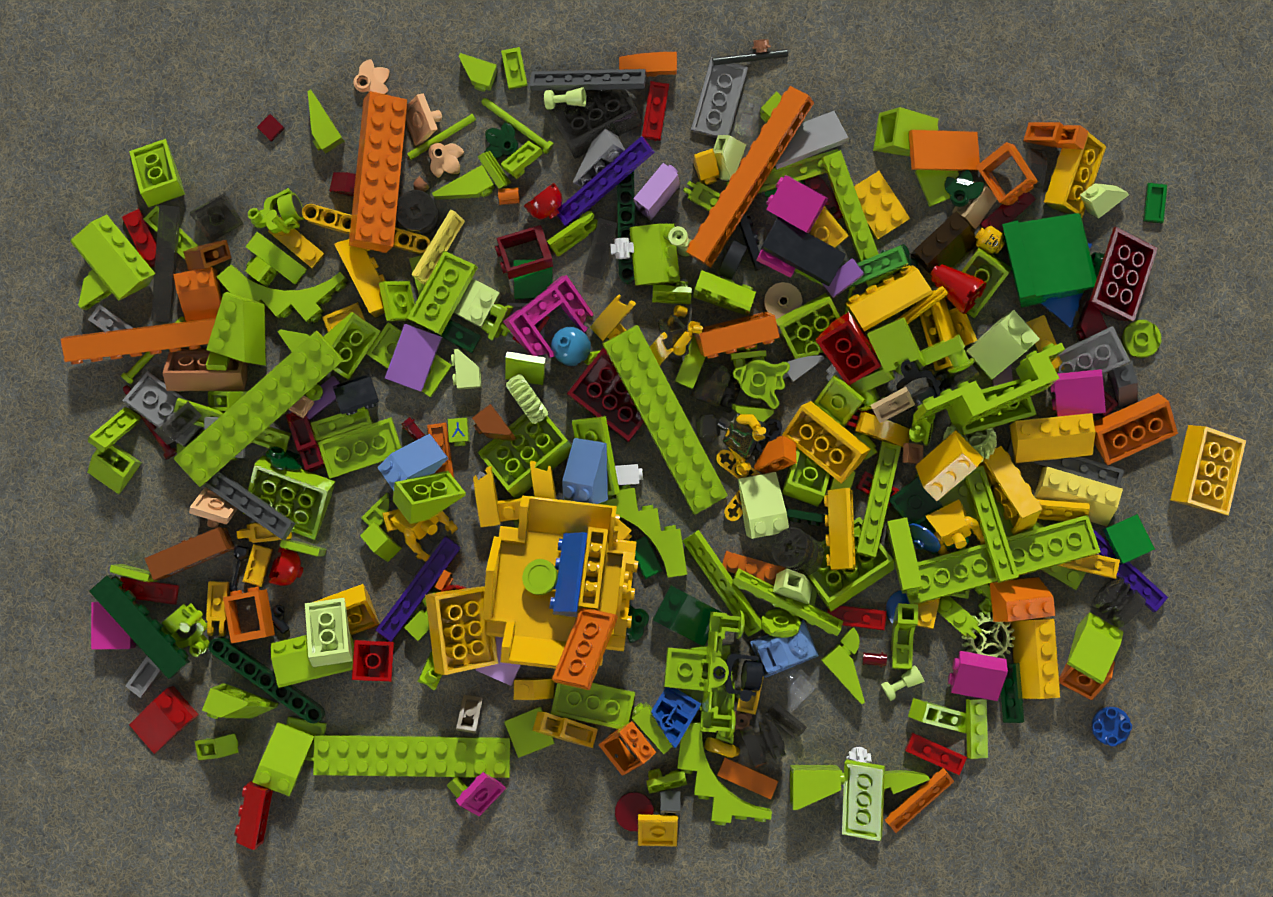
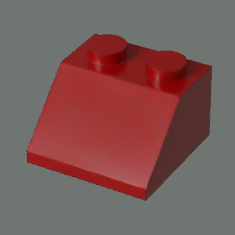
M354 640L351 680L391 682L394 642Z

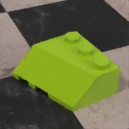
M702 270L693 298L748 316L756 292L750 286L743 284L740 286L730 279H723Z
M225 292L206 350L242 362L266 366L265 304Z
M824 293L776 319V323L794 358L798 359L824 353L816 342V338L840 316L832 299Z
M223 683L210 688L202 711L207 712V716L213 719H218V717L252 719L277 708L278 703Z

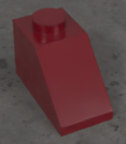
M333 172L329 191L354 197L356 174Z
M1090 300L1085 302L1076 326L1078 330L1076 335L1079 341L1107 329L1100 310Z

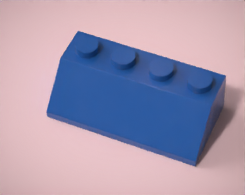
M585 532L564 533L563 539L559 538L558 550L561 551V556L556 558L555 564L556 570H559L558 580L553 588L556 590L555 597H551L550 609H553V615L577 617L587 542V533Z

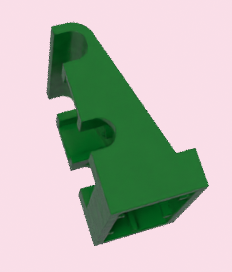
M1074 213L1019 223L1017 220L1002 224L1004 240L1021 308L1046 302L1047 299L1052 297L1060 299L1081 294L1086 289L1094 288L1097 277L1081 214Z

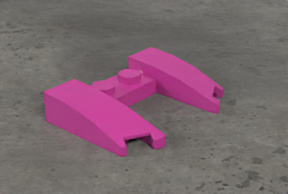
M564 275L555 280L545 291L503 322L529 355L538 357V355L547 354L548 358L555 356L553 351L534 325L560 305L575 325L585 332L588 327L583 325L587 315L593 317L594 314L568 276Z

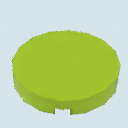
M1136 320L1128 324L1122 334V345L1125 351L1136 358H1147L1155 354L1161 344V333L1158 327L1147 320Z
M784 609L769 610L761 619L762 629L765 633L774 637H792L800 630V618L791 615Z

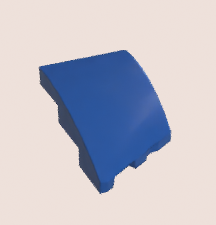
M1083 293L1060 299L1052 297L1040 304L1071 329L1074 324L1075 313L1079 308V300L1082 298Z
M666 687L650 713L675 749L700 708L701 703L676 688Z

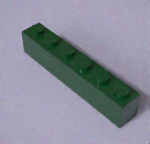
M106 575L89 592L168 679L173 678L190 663L189 655L184 649H179L174 644L176 641L170 634L166 635L161 630L163 627L156 619H151L148 615L150 613L148 609L135 601L136 596L130 590L126 591L123 588V582L116 575Z

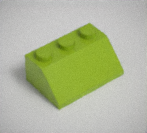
M651 224L629 228L631 242L634 244L632 258L635 286L669 285L680 282L677 246H674L668 238L670 230L675 227L674 224Z

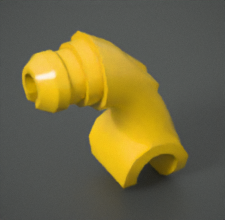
M708 737L705 741V749L712 753L729 758L740 754L738 747L724 743L717 738Z

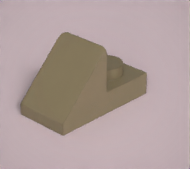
M463 696L456 730L476 733L479 727V717L483 703L482 697Z

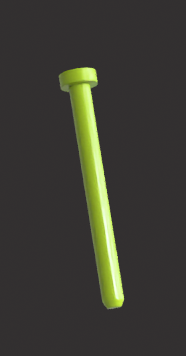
M482 99L481 102L485 107L542 147V152L548 154L553 148V142H547L489 99Z
M182 316L175 323L186 322V320ZM150 351L146 352L127 373L123 372L120 376L129 384H132L134 382L133 377L155 354L150 355Z

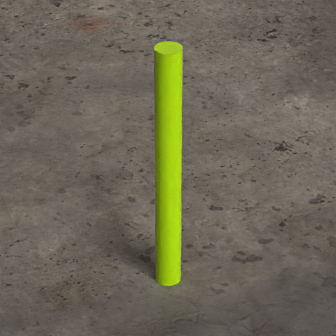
M470 114L408 152V156L411 160L427 151L431 145L440 143L476 121V118L473 114Z

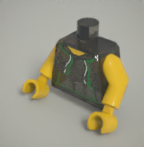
M682 305L675 306L673 316L657 319L660 335L665 332L668 336L662 340L666 349L674 348V351L668 356L673 365L681 364L683 362L682 356L689 354L688 343L693 338L692 334H701L703 330L699 322L691 321L688 324L687 331L686 326L678 318L679 316L685 317L688 312V308Z
M737 413L732 421L721 417L717 424L718 428L726 432L722 441L733 453L738 464L736 471L739 475L747 474V470H750L751 464L745 461L754 452L758 441L765 439L763 434L766 433V423L757 420L753 414Z

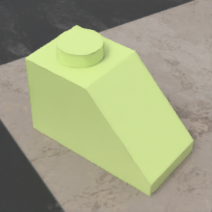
M1095 183L1080 194L1087 212L1099 219L1129 196V194L1114 185Z

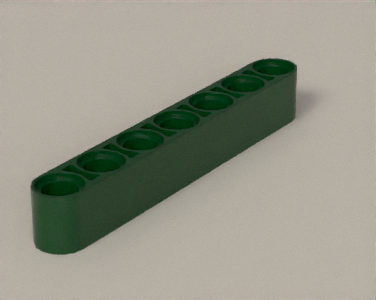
M634 171L628 175L631 178L630 182H620L617 185L618 238H621L625 232L630 233V227H635ZM622 195H630L631 200L623 202L621 200ZM624 213H629L632 218L630 221L625 222L621 219V216ZM633 258L630 260L618 259L620 281L627 285L632 284L635 281ZM629 270L633 273V276L630 279H625L622 273Z
M219 637L210 641L209 651L212 655L309 723H317L324 718V708L295 686H284L287 689V695L282 696L279 693L275 673L237 645L231 643L227 638ZM218 641L223 643V650L221 652L216 649ZM234 652L239 655V661L237 663H235L232 660V654ZM249 664L255 666L254 674L248 672L247 667ZM265 675L270 676V685L264 683L263 677ZM297 697L303 700L302 707H297L295 705V699ZM312 709L318 710V719L311 716Z

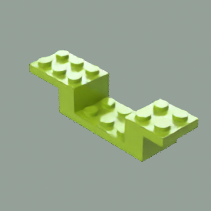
M1051 343L1045 346L1043 351L1039 353L1033 351L1027 354L1026 358L1021 360L1020 365L1015 369L1022 381L1020 386L1016 389L1010 387L998 397L995 394L985 399L976 381L971 383L965 381L959 384L958 388L953 391L950 388L941 392L940 396L935 399L931 396L923 400V404L917 407L918 410L913 415L916 421H919L952 407L958 421L964 427L1047 390L1059 379L1051 362L1065 348L1062 343L1057 345Z

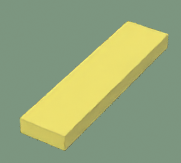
M453 210L449 211L411 274L423 285H426L444 251H448L465 222Z

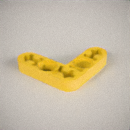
M721 450L716 456L717 463L737 479L746 477L750 470L753 472L751 476L760 475L758 471L751 467L750 470H747V474L740 476L735 473V467L738 465L737 462L732 466L731 470L728 468L730 466L728 462L721 463L722 458L720 455H725L726 453L729 454L728 459L733 462L735 457L729 450ZM739 490L724 510V515L729 521H736L743 515V511L739 507L736 511L737 517L732 516L730 518L728 516L730 514L728 509H733L736 504H733L734 500L742 505L739 500Z

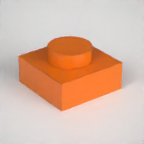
M444 570L435 588L442 590L451 585L453 573Z

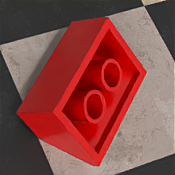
M849 312L833 321L816 338L818 345L849 386L881 367L872 344Z
M253 781L247 783V786L243 787L242 797H244L243 805H240L238 817L241 818L240 823L236 825L234 836H237L236 843L251 850H255L263 844L273 790L253 783Z

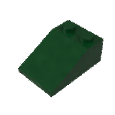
M670 585L652 620L704 647L709 635L710 613L722 612Z

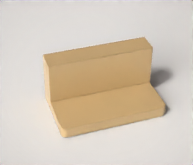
M984 185V189L978 198L969 200L968 204L963 207H955L952 213L957 211L972 228L976 229L997 198L989 187Z
M904 387L871 404V407L879 423L909 409L915 403L908 389Z

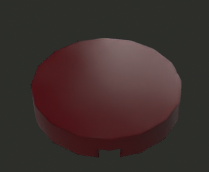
M628 792L617 801L615 817L618 824L624 829L631 832L638 831V814L654 815L651 800L644 794Z

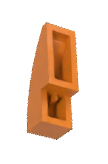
M652 52L619 57V70L646 69V77L677 75V52Z
M1029 122L1023 141L1048 147L1083 150L1089 131L1080 125H1063L1060 122Z

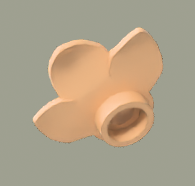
M371 59L366 60L359 67V74L354 78V86L359 92L373 91L386 94L388 88L383 83L388 79L390 70L383 67L375 68ZM362 80L367 81V84L365 86L360 85V82Z
M441 143L431 145L428 150V155L431 159V172L437 178L441 177L444 171L450 174H459L460 164L457 158L464 154L463 149L453 143L445 146ZM436 149L441 150V156L435 155Z

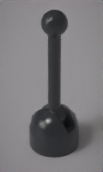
M234 546V557L238 561L233 585L230 587L231 592L238 590L236 585L241 561L248 557L250 552L248 547Z

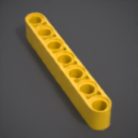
M307 204L303 207L302 216L309 223L350 235V229L345 228V223L351 220L352 215L315 204ZM311 210H316L317 212L314 218H308V213ZM330 215H334V222L330 224L327 223V217ZM395 227L394 248L419 255L425 253L426 249L420 250L418 245L426 241L429 246L431 241L428 237ZM403 236H408L409 242L405 245L400 244V239Z

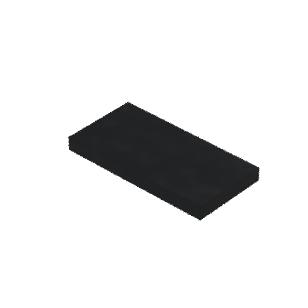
M777 217L761 247V250L828 287L832 283L846 255L780 217Z

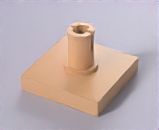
M424 93L416 95L407 104L405 120L415 146L421 145L438 129L435 122L442 120V114L439 110L430 111Z
M204 487L190 506L189 513L208 519L207 526L216 528L219 523L227 525L237 511V508L207 487Z

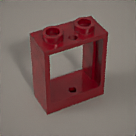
M541 225L496 238L498 244L495 246L496 254L498 257H502L501 269L503 274L507 273L509 280L553 267L552 256ZM536 240L542 258L510 267L505 249Z

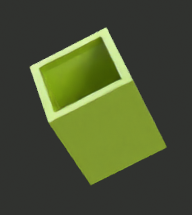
M901 107L881 112L878 117L873 151L910 157L909 131H938L939 119Z
M790 765V805L792 809H801L841 791V785L845 784L844 773H842V770L837 765Z

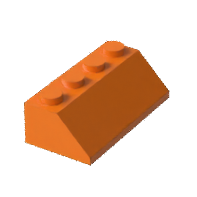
M767 311L703 327L701 334L693 333L701 355L707 356L708 359L718 357V353L721 352L730 354L737 352V348L744 347L745 349L756 347L757 343L770 344L775 342L774 339L780 338L775 315Z
M1159 393L1094 421V444L1106 465H1110L1178 434L1170 403Z

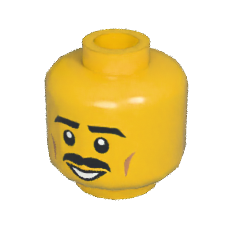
M988 226L985 229L981 228L975 236L977 238L976 246L989 254H997L1005 244L1004 234L993 226Z

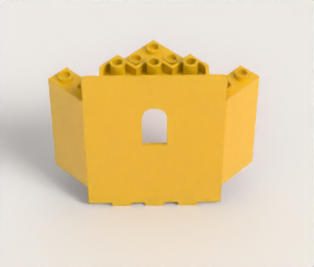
M522 495L518 528L500 526L499 537L494 536L486 568L483 619L487 620L486 636L503 637L501 663L556 669L577 617L553 615V609H550L551 597H555L556 590L553 589L545 595L532 594L525 588L522 576L526 566L537 559L547 560L555 566L556 558L561 556V551L558 550L559 538L563 539L564 533L585 532L588 534V527L608 529L598 611L616 614L618 617L606 649L624 651L626 629L631 628L632 616H628L630 600H634L635 588H631L633 572L637 573L638 561L634 560L636 541L617 539L618 531L614 530V527L619 525L620 515L616 514L617 506Z

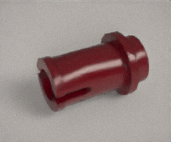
M409 417L401 424L403 426L402 429H405L416 441L425 434L415 424V419L412 420Z
M863 652L862 664L879 665L882 668V666L887 665V654H883V652L881 654Z

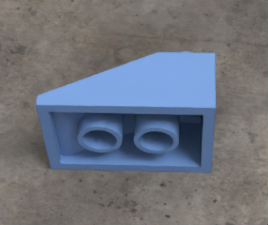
M428 434L391 453L377 468L394 491L395 482L434 474L449 458L432 435Z
M579 438L573 439L562 480L563 500L599 504L608 500L607 443Z

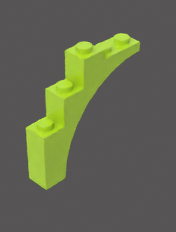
M233 265L228 266L217 276L230 293L256 302L265 303L279 319L288 317L293 312L291 309L294 307L309 324L317 322L322 317L321 314L324 310L319 305L321 303L323 305L328 303L332 299L331 295L335 291L340 292L343 290L348 281L339 272L328 281L315 287L283 291L267 288L251 281Z
M630 485L619 486L620 493L616 494L615 499L610 495L607 501L599 503L601 505L617 506L616 514L636 525L651 539L664 561L668 578L687 575L680 528L676 529V525L664 527L665 531H661L658 508H653V505L642 506V510L638 511L635 488H631Z
M691 721L680 740L677 769H681V771L687 774H692L693 771H696L694 795H698L699 799L705 800L713 797L711 821H715L716 825L725 826L726 823H731L732 815L740 820H747V817L755 818L754 820L758 822H766V819L771 820V809L755 806L740 799L718 780L710 768L704 752L700 722Z

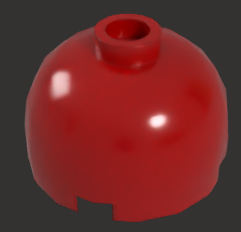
M552 183L530 202L526 203L524 207L537 219H545L547 217L552 219L560 213L558 209L562 205V194L556 184Z
M280 547L278 552L281 554L280 557L274 559L269 578H271L269 583L287 586L292 584L296 578L301 577L304 567H301V559L296 551Z

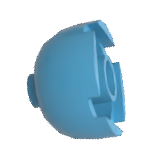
M576 327L560 329L551 341V350L555 355L554 357L566 366L578 365L581 361H585L590 353L591 343L588 336Z

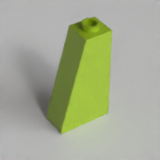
M907 517L887 521L886 532L902 594H918L919 590H922L923 584Z

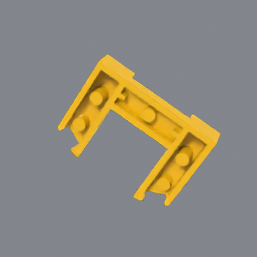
M617 295L590 328L602 341L606 338L612 339L626 331L620 323L636 305L634 301L631 300L627 306L619 302L621 295ZM665 332L650 346L659 366L674 351V348L667 350L662 341L668 337Z
M530 461L534 496L532 497L557 499L551 466H548L547 471L535 468L536 462ZM491 466L485 469L487 474L479 480L475 475L473 481L480 527L500 525L502 521L518 520L522 498L498 501Z

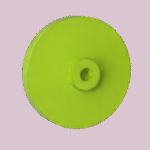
M544 559L530 562L524 569L522 576L525 588L535 595L549 593L553 590L558 580L555 566Z

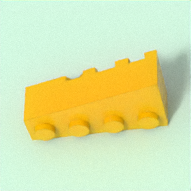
M1002 446L995 448L989 459L984 458L979 466H984L989 485L994 487V497L997 502L1002 503L1005 511L1003 515L1006 520L1010 519L1014 527L1011 528L1013 535H1016L1034 527L1042 511V505L1032 494L1029 484L1025 483L1021 477L1020 470L1012 463L1009 453Z

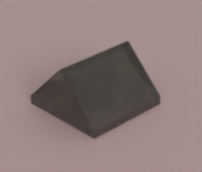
M224 193L190 212V215L209 242L244 224L231 199Z

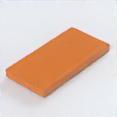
M909 131L911 170L979 171L976 167L980 163L977 132Z
M580 608L552 677L553 682L590 690L618 617L616 614Z

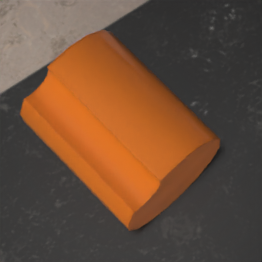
M519 188L498 189L499 205L520 204Z

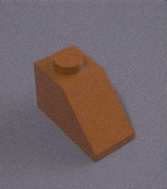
M227 240L200 245L183 251L188 270L206 269L232 258Z
M491 404L472 417L476 423L473 427L480 435L483 433L487 438L511 441L517 439Z

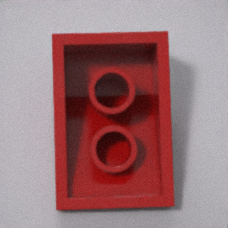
M171 686L155 698L129 726L147 747L156 754L199 714L174 686Z

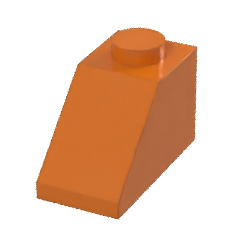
M779 436L768 442L755 463L754 469L766 474L777 472L796 464V442L785 436Z

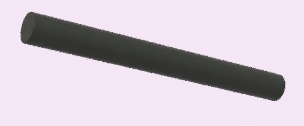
M788 50L712 58V64L716 66L788 57Z

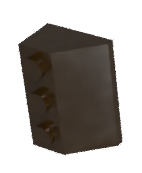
M956 211L913 250L911 255L918 259L920 265L931 274L933 268L941 264L952 268L976 246L977 238H975L970 225Z

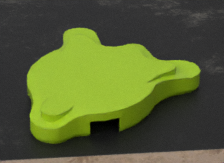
M754 360L742 367L735 368L733 377L738 380L745 394L753 398L762 399L771 409H777L779 407V400L775 395V390H783L785 388L783 376L789 371L790 365L788 362L770 364L767 361Z

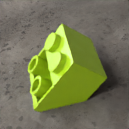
M114 443L104 453L96 449L92 455L87 473L117 494H120L142 462Z

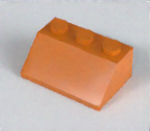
M1039 577L990 583L993 622H1011L1055 616L1054 597Z

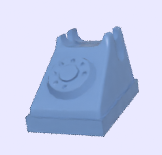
M804 619L800 621L799 632L792 637L778 638L767 634L750 641L755 656H759L757 661L762 662L764 678L819 656Z

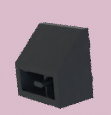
M370 374L333 386L341 414L352 415L358 412L357 409L363 407L369 409L376 406V403L379 402Z

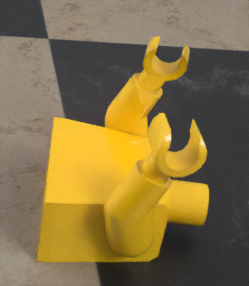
M959 499L926 516L935 531L934 535L941 545L938 551L941 554L939 556L949 554L946 546L955 544L957 549L965 547L967 545L965 538L972 534L971 529L977 536V540L980 541V545L985 544L979 522L967 516Z
M400 510L390 519L396 528L404 533L405 543L414 553H417L416 557L420 560L423 559L425 562L431 555L422 550L421 545L416 539H422L427 533L434 535L438 529L436 525L438 521L445 524L446 531L450 530L451 535L458 529L452 520L449 521V517L443 511L428 520L412 524L407 521Z

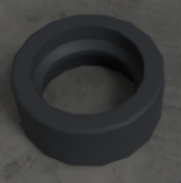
M733 241L718 274L732 280L747 250V246Z

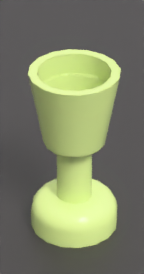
M581 87L567 91L565 95H555L552 90H546L544 93L545 107L547 110L554 109L556 103L564 102L567 105L585 107V89Z
M679 226L672 228L668 235L669 241L674 246H677V252L681 256H690L686 252L691 241L688 238L687 231Z
M915 665L912 666L911 670L905 672L901 676L902 679L890 685L888 682H884L881 684L890 701L896 698L895 692L905 686L909 688L925 682Z

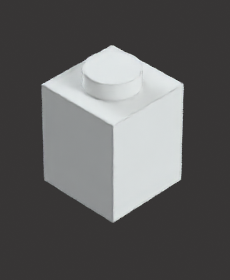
M638 464L615 466L619 486L639 484V480H643L642 468L638 469Z

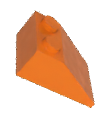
M211 266L206 269L173 274L185 320L194 321L216 318L222 300L217 270Z

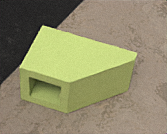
M718 135L713 148L719 170V179L730 180L731 176L736 173L746 144L730 135Z
M454 349V354H451L452 366H455L456 374H453V385H457L458 389L482 388L481 369L459 349Z
M786 568L776 575L773 592L808 605L813 585L804 574Z

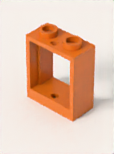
M1008 142L976 166L999 203L1004 205L1015 203L1021 194L1031 191L1034 188L1033 185L1038 182L1015 145ZM1012 156L1027 179L1008 194H1005L992 171Z
M259 587L248 588L247 593L237 590L230 592V596L223 597L231 643L275 635L267 589L260 590ZM254 596L260 630L241 633L236 600Z
M632 721L611 733L598 745L622 776L643 765L656 753ZM619 736L624 740V742L628 745L631 751L635 754V756L637 757L636 759L630 753L627 747L623 744V742L620 740Z

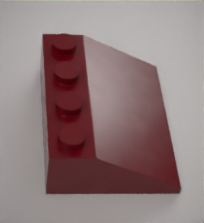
M1114 227L1090 302L1105 315L1118 321H1134L1158 248L1118 227Z
M602 348L568 391L567 396L594 417L606 416L608 428L629 443L644 424V421L609 355Z

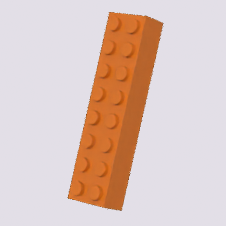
M370 91L363 100L349 246L387 253L393 247L407 99Z

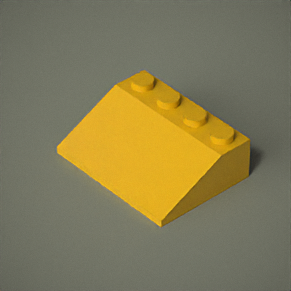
M1188 425L1170 500L1229 516L1246 440L1206 426Z
M485 586L425 595L435 673L449 675L498 664L495 636H486L487 620L483 619Z

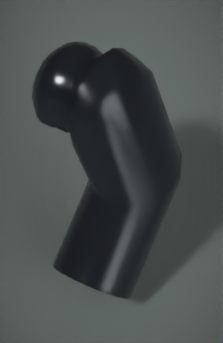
M276 605L271 613L273 625L283 635L290 628L283 621L284 607Z

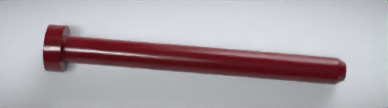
M128 385L123 387L126 395L131 391ZM140 415L165 452L163 454L165 459H170L176 455L177 450L170 447L159 429Z

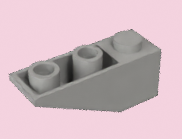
M604 129L592 141L573 180L574 184L583 187L625 151L617 135Z

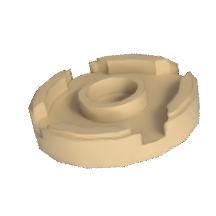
M785 282L774 284L768 289L764 297L765 310L774 314L776 319L802 306L803 302L797 287ZM781 298H785L787 300V303L785 305L780 303Z

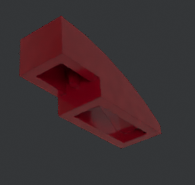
M295 413L287 414L286 418L305 470L313 472L324 468L323 457L307 414L304 418Z

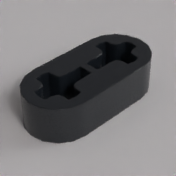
M777 419L768 420L766 425H764L766 433L763 436H765V439L766 437L770 438L768 442L779 437L782 431L781 422ZM776 423L778 431H774L771 436L768 435L770 431L768 425ZM758 441L756 449L758 452L762 453L763 450L761 449V445L759 444L760 441Z

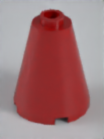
M943 264L935 266L930 274L932 276L931 281L938 288L943 286L947 290L948 295L946 297L963 314L968 313L976 304L974 301L977 297L980 298L987 285L980 278Z

